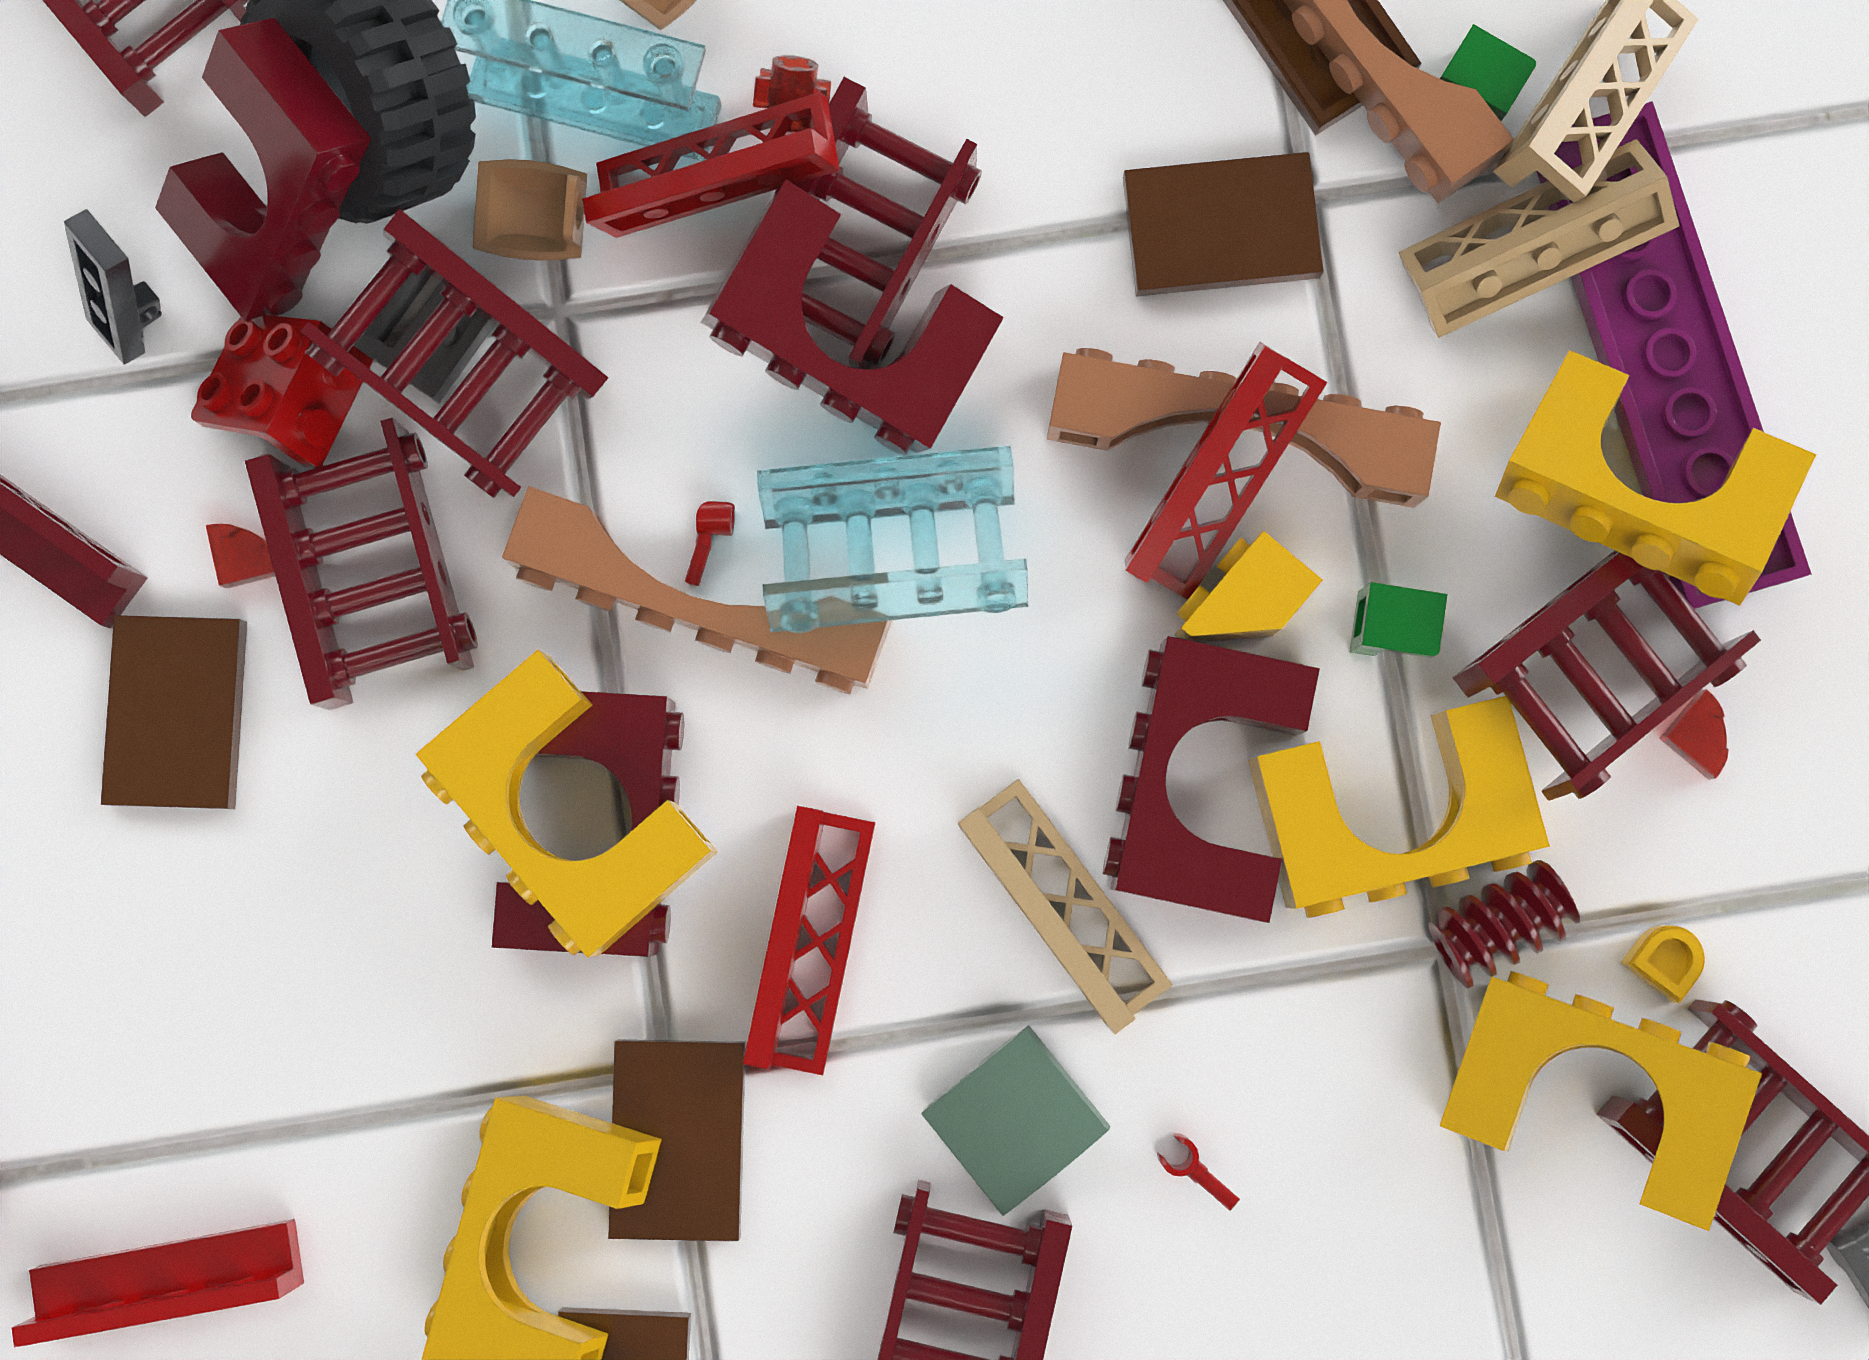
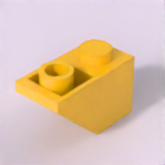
M1264 530L1251 545L1241 537L1218 563L1217 567L1225 573V576L1214 589L1209 592L1200 585L1178 610L1176 615L1185 623L1174 636L1195 642L1271 637L1287 624L1323 579Z

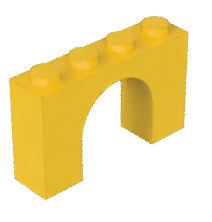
M1569 350L1509 459L1494 497L1510 503L1520 512L1537 515L1562 526L1585 541L1600 543L1629 556L1643 567L1660 570L1694 585L1708 596L1723 598L1740 606L1761 575L1817 454L1753 428L1734 460L1721 488L1717 492L1704 499L1688 503H1667L1642 496L1624 485L1613 474L1604 459L1601 449V433L1630 375Z
M537 649L415 755L427 768L421 775V778L431 792L446 805L454 800L470 819L463 825L470 838L488 855L496 850L512 868L506 875V878L514 890L530 905L539 900L555 919L548 927L558 942L574 956L582 951L587 958L601 955L715 856L718 851L676 802L669 800L611 849L590 859L579 861L563 859L547 851L534 839L524 822L520 807V789L524 773L534 756L546 744L592 706L590 701L553 658Z
M1502 696L1430 715L1449 785L1448 807L1441 825L1425 843L1413 850L1400 854L1383 852L1367 845L1347 827L1337 807L1320 741L1249 759L1248 764L1272 857L1282 859L1278 880L1285 907L1291 909L1304 907L1306 917L1312 918L1344 910L1343 897L1363 892L1367 893L1368 901L1372 903L1406 895L1407 890L1404 882L1429 877L1431 887L1470 879L1467 867L1491 861L1493 872H1499L1532 864L1529 852L1547 848L1550 845L1512 705L1508 698Z
M1510 971L1507 982L1491 976L1439 1126L1496 1149L1509 1151L1531 1085L1537 1074L1547 1063L1563 1053L1580 1048H1601L1617 1052L1639 1065L1651 1078L1660 1095L1664 1111L1663 1133L1639 1204L1709 1231L1762 1075L1760 1072L1747 1068L1751 1056L1713 1042H1709L1706 1053L1678 1043L1682 1032L1646 1018H1641L1638 1029L1612 1020L1611 1017L1615 1009L1612 1006L1575 994L1572 1005L1545 996L1549 984L1514 971Z
M529 1096L495 1097L493 1106L485 1114L480 1126L479 1139L482 1145L475 1170L467 1178L462 1190L461 1204L464 1209L457 1234L448 1244L443 1257V1269L446 1273L439 1298L431 1307L425 1321L424 1332L427 1340L421 1360H601L608 1333L546 1312L537 1307L524 1295L515 1280L510 1264L509 1242L512 1227L524 1204L545 1187L555 1188L615 1209L644 1204L662 1139Z

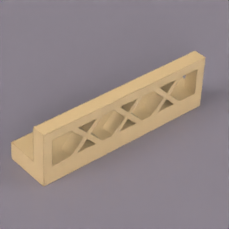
M1605 0L1493 172L1510 187H1513L1535 171H1538L1572 202L1576 203L1586 197L1699 19L1678 0ZM1648 8L1653 10L1672 27L1666 38H1650L1645 15ZM1635 53L1640 76L1638 82H1622L1617 59L1618 54ZM1590 97H1607L1612 120L1610 126L1593 125L1588 101ZM1578 141L1583 168L1579 174L1574 172L1554 154L1561 142Z
M1635 139L1618 147L1587 196L1576 203L1572 202V204L1557 211L1545 210L1547 206L1562 199L1570 200L1550 181H1547L1399 251L1402 264L1419 292L1430 325L1437 337L1440 338L1679 227L1668 178L1640 142ZM1580 165L1572 170L1579 174L1583 168V165ZM1632 166L1638 171L1618 182L1606 181L1608 177ZM1513 228L1510 233L1497 239H1485L1488 234L1498 229ZM1443 255L1453 256L1451 261L1425 272L1422 268V265Z
M1017 779L980 808L978 807L958 822L959 828L1112 1033L1116 1035L1136 1020L1134 1017L1135 1013L1173 985L1020 779ZM1015 797L1032 818L1028 845L1003 841L987 819ZM1038 828L1053 848L1035 846ZM1011 850L1027 852L1025 869ZM1034 853L1061 857L1070 869L1066 896L1042 893L1032 880L1031 873ZM1076 879L1092 900L1074 898ZM1049 901L1065 903L1063 920ZM1073 904L1099 908L1108 920L1104 948L1082 945L1070 931ZM1115 931L1130 951L1113 949ZM1087 953L1103 955L1101 971ZM1111 956L1137 960L1153 982L1124 1003L1108 982Z

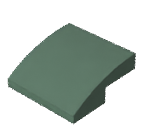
M1029 1025L983 1059L972 1072L931 1102L921 1113L1002 1216L1055 1177L1106 1134L1111 1127Z

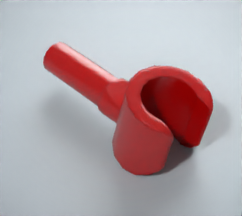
M707 501L697 509L696 545L684 582L695 586L700 585L712 548L713 535H733L735 524V505L733 503Z
M1173 1133L1172 1135L1178 1141L1187 1146L1188 1157L1182 1164L1172 1165L1157 1152L1160 1164L1173 1176L1183 1177L1187 1175L1194 1183H1198L1226 1209L1231 1211L1240 1201V1198L1210 1173L1208 1168L1199 1161L1198 1149L1187 1136L1181 1133Z

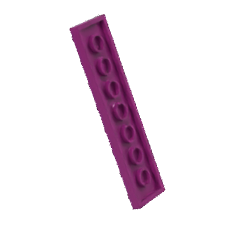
M1651 101L1645 103L1618 147L1637 139L1666 174L1679 227L1573 275L1571 279L1599 363L1630 375L1614 410L1642 495L1661 502L1688 503L1704 499L1717 492L1721 488L1734 460L1752 429L1756 428L1763 432L1764 430L1654 103ZM1610 113L1592 118L1594 126H1610L1612 123ZM1578 141L1561 142L1554 154L1571 169L1583 165ZM1632 166L1608 177L1606 181L1618 182L1638 171ZM1536 171L1540 184L1548 181L1542 174ZM1562 199L1549 205L1548 209L1557 211L1572 204V201ZM1791 511L1761 575L1749 593L1812 575ZM1669 575L1672 582L1694 609L1725 601L1723 598L1708 596L1696 586Z

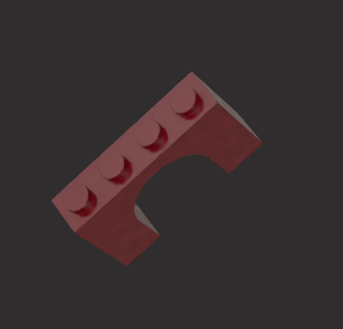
M275 18L218 30L201 77L240 125L256 150L267 186V206L223 152L170 166L155 209L244 321L269 313L273 316L282 315L293 309L300 302L303 296L302 289L312 268L321 257L320 250L331 226L334 225L340 216L339 208L350 184L357 178L360 172L359 164L371 140L368 133Z
M785 179L768 202L700 323L712 329L709 338L723 349L743 357L747 350L768 363L765 372L779 383L794 390H799L802 384L821 395L823 399L820 402V406L837 418L853 423L857 417L877 429L874 438L888 449L904 456L908 454L909 450L918 453L931 449L1004 317L959 288L949 284L935 292L902 352L886 367L867 370L856 369L833 360L817 346L809 334L802 312V292L811 267L842 214Z
M1167 636L1161 642L1159 651L1148 650L1141 680V687L1151 689L1147 712L1136 711L1128 743V749L1137 750L1138 756L1134 775H1122L1115 807L1116 812L1125 813L1120 839L1115 837L1109 838L1102 874L1112 876L1110 890L1257 922L1270 923L1282 859L1209 843L1190 832L1177 818L1169 802L1166 789L1167 766L1171 754L1181 738L1192 728L1209 722H1233L1294 736L1307 732L1320 668Z
M581 691L592 706L534 756L592 760L607 768L619 780L628 796L632 814V831L667 800L676 802L679 805L680 778L679 776H670L672 750L681 751L683 746L684 713L675 712V701L667 696ZM497 882L491 948L568 952L551 933L548 926L555 919L539 900L530 905L514 890L509 882ZM660 902L602 954L640 957L657 955L658 943H668L671 926L670 905L661 904Z

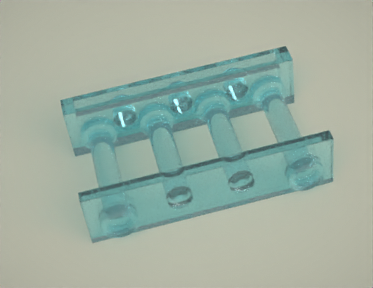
M447 0L441 23L444 27H450L458 43L454 47L455 51L476 56L470 75L471 82L467 85L469 98L477 103L645 147L717 124L722 107L720 97L695 90L706 54L705 45L533 0ZM696 152L683 155V157L698 161L706 160Z
M1011 445L757 470L758 494L765 529L782 528L785 582L762 584L763 598L771 632L790 631L803 633L820 627L981 611L1002 613L1011 608L1029 607L1026 558L1004 559L998 506L1015 505L1014 464ZM972 509L979 563L940 567L934 513ZM909 515L914 569L875 573L871 519ZM845 521L849 576L811 579L807 525Z

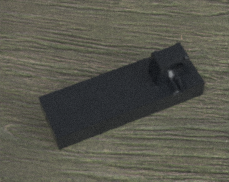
M85 209L63 221L85 318L123 365L146 353L144 343L141 340L144 337L141 329L162 316L160 299L145 281L133 285L129 258L89 210Z

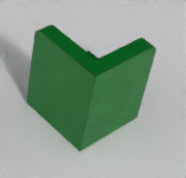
M1473 24L1440 79L1476 89L1498 119L1502 121L1535 69L1536 61Z
M1375 582L1368 583L1357 594L1349 652L1376 656L1383 651L1428 658L1437 656L1440 652L1448 594Z

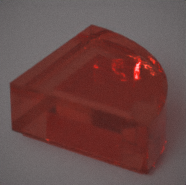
M231 524L205 525L219 586L228 589L275 577L267 543L264 538L250 530Z
M1707 689L1700 690L1659 739L1708 780L1717 779L1728 759L1729 749L1726 748L1727 733L1723 717H1725L1723 708Z

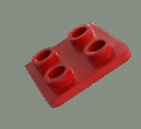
M265 314L251 320L248 319L247 321L240 317L228 330L224 340L225 346L210 376L202 382L197 391V401L192 409L191 418L202 427L259 436L304 467L318 468L323 466L363 382L346 368L336 377L305 353V350L312 342L304 337L300 331L309 321L327 335L331 328L322 321ZM353 345L349 353L370 369L373 360Z

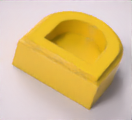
M1658 925L1643 932L1620 963L1668 1000L1680 1004L1700 977L1705 964V954L1700 941L1689 930L1679 926Z

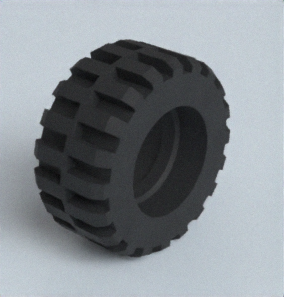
M249 0L245 7L247 11L241 18L240 25L275 18L371 137L370 143L359 164L360 172L357 178L350 184L339 208L340 216L338 219L355 224L359 222L369 224L392 216L399 209L405 211L441 197L453 189L455 183L460 181L470 162L468 157L474 149L476 133L471 130V124L476 118L475 100L470 99L468 95L467 84L471 80L466 63H460L454 47L458 43L450 27L442 25L437 16L440 10L432 0Z

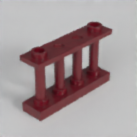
M42 0L119 93L144 117L164 103L148 83L157 76L153 69L228 9L241 22V18L247 11L244 5L249 2V0H196L136 49L128 45L121 51L110 38L119 31L115 24L145 0H101L97 4L90 0L84 6L79 0Z
M844 76L828 104L839 164L849 146L857 149L860 145H863L941 185L925 216L844 176L842 167H840V171L794 184L818 200L821 199L828 202L833 198L912 238L895 270L831 237L827 239L817 259L883 292L866 324L802 292L804 321L853 346L848 356L850 367L867 370L870 363L880 366L885 359L895 337V332L889 329L956 203L959 201L966 205L978 186L982 170L976 167L978 144L967 138L954 162H951L872 122L873 116L868 113L866 87Z
M399 209L383 228V236L392 242L386 250L390 255L389 259L327 335L309 321L300 331L304 337L312 342L305 350V353L336 377L346 368L471 465L464 473V476L489 496L495 498L502 489L509 496L515 497L522 487L505 475L566 397L573 400L579 392L586 399L593 398L609 377ZM423 269H425L445 285L439 292L443 299L381 377H379L352 356L349 350L411 273L418 277ZM477 310L497 326L491 334L495 341L432 418L401 393L465 315L471 318ZM527 352H529L548 367L542 375L546 382L484 458L455 436L454 433L513 359L518 357L522 360Z
M393 417L380 421L387 445L386 448L298 473L295 468L290 469V466L271 454L245 460L310 705L327 710L354 703L349 686L356 683V677L444 651L447 664L462 671L474 668L470 650L478 647L476 632L468 613H459L420 473L421 470L428 468L426 453L416 432L410 434ZM391 472L395 473L404 507L316 533L312 528L306 529L300 506L307 504V497ZM411 531L420 567L332 593L328 588H322L317 565L323 564V557ZM427 591L437 627L350 653L344 648L339 649L333 625L339 624L341 616Z
M1614 550L1452 678L1467 698L1489 687L1496 695L1503 692L1559 763L1564 772L1541 790L1548 801L1574 793L1578 799H1582L1596 791L1611 778V775L1605 769L1706 685L1711 683L1713 687H1718L1740 673L1747 666L1742 656L1758 644L1761 639L1752 630L1722 644L1665 572L1643 567L1633 558ZM1627 579L1633 586L1641 584L1700 658V661L1680 678L1676 679L1616 604L1621 598L1615 592V589ZM1582 615L1588 622L1594 619L1597 621L1656 696L1632 717L1571 641L1575 634L1569 625ZM1536 651H1538L1542 658L1551 657L1611 733L1586 754L1524 677L1529 671L1522 663Z
M1695 999L1688 1007V1010L1709 1029L1695 1044L1693 1049L1706 1053L1709 1042L1728 1048L1731 1047L1734 1050L1751 1056L1749 1064L1762 1073L1741 1137L1780 1092L1809 1117L1747 1190L1739 1187L1734 1192L1725 1184L1713 1220L1789 1289L1821 1305L1838 1284L1819 1268V1265L1824 1261L1820 1253L1869 1196V1135L1756 1036L1753 1031L1758 1025L1745 1011L1727 1000L1720 1004ZM1656 1089L1648 1100L1640 1097L1636 1103L1612 1095L1596 1115L1649 1163L1653 1164L1664 1126V1111L1658 1090ZM1832 1137L1859 1163L1797 1235L1789 1232L1784 1237L1767 1222L1773 1216V1212L1769 1208L1826 1141Z
M918 1179L915 1195L902 1194L893 1233L905 1236L877 1360H990L898 1338L906 1298L1007 1322L1006 1329L1016 1332L1011 1357L1000 1355L998 1360H1043L1073 1227L1069 1215L1043 1209L1040 1226L1029 1224L1027 1230L943 1211L927 1207L931 1182ZM923 1233L1020 1256L1021 1264L1031 1266L1026 1291L1014 1289L1013 1295H1008L912 1272L920 1234Z

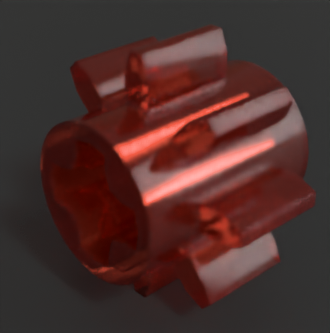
M795 55L776 56L772 58L771 70L761 68L760 76H755L752 106L770 108L817 92L825 95L829 104L832 82L831 80L817 79L819 65L809 58ZM812 115L793 121L787 132H798L812 128Z

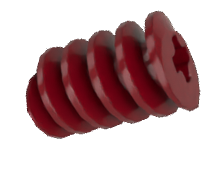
M1535 860L1532 864L1528 865L1526 869L1527 876L1518 871L1511 872L1504 879V888L1496 883L1487 884L1481 891L1482 901L1473 895H1466L1460 898L1458 904L1459 913L1449 906L1442 907L1436 913L1437 926L1432 922L1428 923L1430 934L1441 958L1455 978L1465 988L1469 989L1474 986L1470 966L1477 964L1488 976L1493 977L1497 975L1494 954L1499 952L1512 965L1520 963L1516 943L1522 940L1534 953L1538 954L1543 951L1539 931L1546 929L1557 941L1562 942L1566 940V932L1562 920L1568 917L1575 924L1580 923V914L1569 890L1550 864L1542 860Z

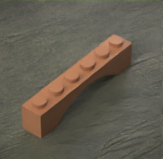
M1283 0L1292 12L1293 24L1299 35L1310 45L1316 43L1329 60L1330 72L1337 85L1348 94L1353 92L1368 111L1367 120L1376 136L1385 143L1391 142L1405 160L1404 167L1411 182L1420 191L1425 193L1429 191L1438 204L1497 163L1515 140L1476 89L1443 81L1411 66L1385 47L1358 19L1347 0Z
M1078 348L1075 354L1063 352L1046 440L1108 451L1135 436L1164 427L1209 423L1235 382L1236 377L1218 371H1202L1199 377L1174 373L1175 367L1173 365L1152 359L1139 360L1137 366L1112 361V354L1094 348ZM1273 382L1263 398L1267 415L1293 409L1301 397L1299 396V389L1288 384ZM1327 394L1324 395L1323 400H1316L1289 444L1304 451L1331 472L1352 497L1415 508L1429 496L1441 422L1423 419L1424 413L1413 407L1394 405L1386 407L1385 411L1361 407V400L1352 396ZM1257 409L1251 419L1259 417ZM1285 421L1269 424L1272 436L1275 437ZM1262 427L1253 428L1251 430L1262 432Z
M530 486L526 490L502 555L505 561L519 569L516 579L526 584L551 592L555 582L578 589L575 599L584 604L608 612L612 611L615 602L638 610L635 620L642 624L671 633L674 623L698 631L695 637V641L726 653H731L734 643L758 651L755 662L791 674L793 665L796 664L818 672L815 683L849 695L854 685L865 689L869 688L893 620L891 610L833 590H828L799 601L767 606L727 605L690 596L656 580L634 564L614 543L600 518L588 506Z

